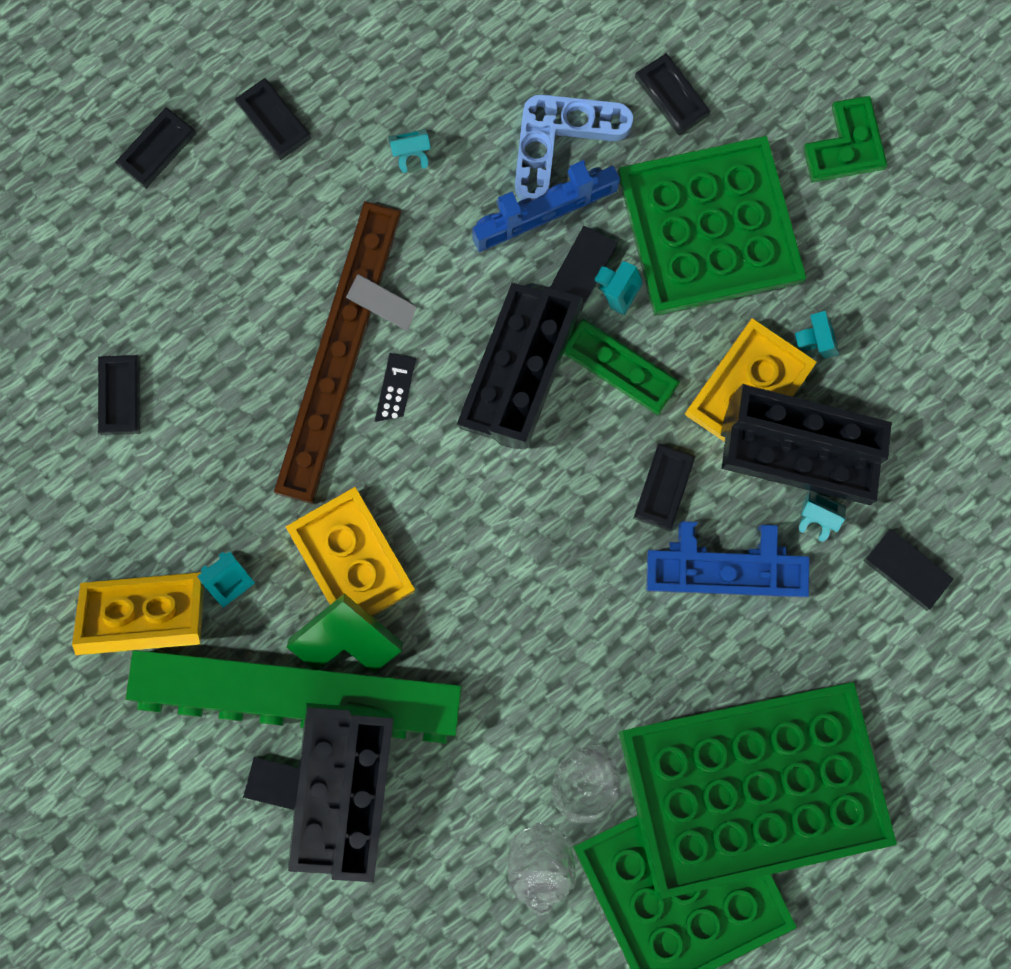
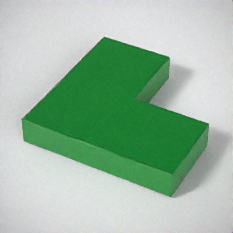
M871 96L833 102L831 107L839 138L805 143L803 147L811 183L885 170L888 165Z
M344 593L288 639L286 648L314 670H319L345 649L374 673L402 652L403 642Z

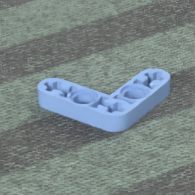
M535 95L529 98L523 108L515 177V193L518 199L532 198V200L546 195V192L549 190L555 135L620 141L630 134L632 128L633 114L630 109L624 104L550 95ZM537 107H543L545 114H547L544 116L543 121H537L535 114H533L537 111ZM557 108H563L560 119L561 124H555L556 116H552L557 114ZM576 110L584 112L588 117V122L581 127L572 126L567 120L570 112ZM595 112H600L599 120H602L599 121L598 128H593ZM612 115L620 116L619 120L622 123L619 129L611 128L612 125L608 121H611ZM531 142H540L545 145L547 152L543 157L535 159L527 155L525 148ZM530 168H538L536 182L537 185L543 186L537 187L535 193H529L527 186L521 185L529 182Z

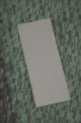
M357 274L346 296L351 301L408 331L416 310L415 305Z

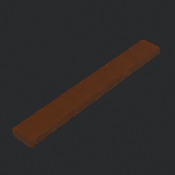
M366 201L363 203L274 489L276 495L312 505L314 503L372 313L370 310L346 298L357 274L380 286L402 213L399 210Z

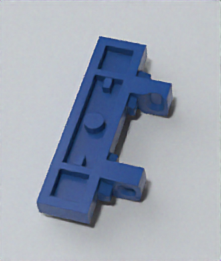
M582 160L569 166L570 169L567 170L570 178L569 182L559 183L551 187L546 192V195L538 199L526 198L517 202L513 192L498 197L496 202L500 212L484 216L476 223V226L472 227V238L478 252L480 253L617 192L620 178L614 166L612 165L603 170L601 167H597L588 171L585 161Z
M697 522L679 523L678 542H669V551H647L646 591L809 597V557L786 556V547L777 546L778 525H759L758 530L761 532L760 543L757 545V549H749L748 554L706 553V547H697V540L695 538Z

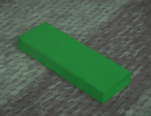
M583 318L571 334L564 355L657 416L680 384L679 380Z

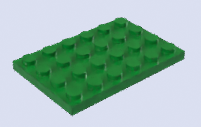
M854 682L618 732L657 900L897 845Z

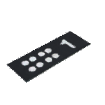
M389 353L374 422L404 417L416 358Z

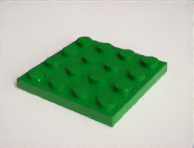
M767 136L618 167L617 174L620 178L619 182L654 316L803 284L805 282V271Z
M638 815L572 846L630 969H716L797 928L771 874L657 900Z

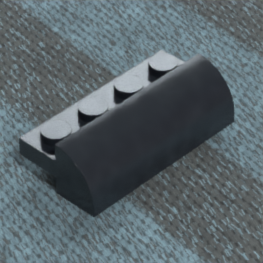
M511 283L456 425L460 429L494 439L498 444L509 448H528L583 304L581 296L546 286L542 291Z
M742 384L734 393L722 424L720 436L725 437L721 469L872 505L877 502L881 464L888 460L892 422Z
M347 702V706L306 703L288 871L331 874L332 880L374 882L394 719L388 711L375 706Z

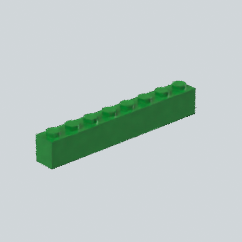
M133 650L125 700L137 702L136 710L161 713L162 705L178 707V715L202 717L203 710L219 711L218 719L243 722L244 714L260 716V724L284 726V718L301 720L300 728L304 727L306 703L347 706V702L375 706L391 713L394 718L391 738L406 739L407 732L423 733L422 741L447 744L448 736L456 737L462 688L458 685Z

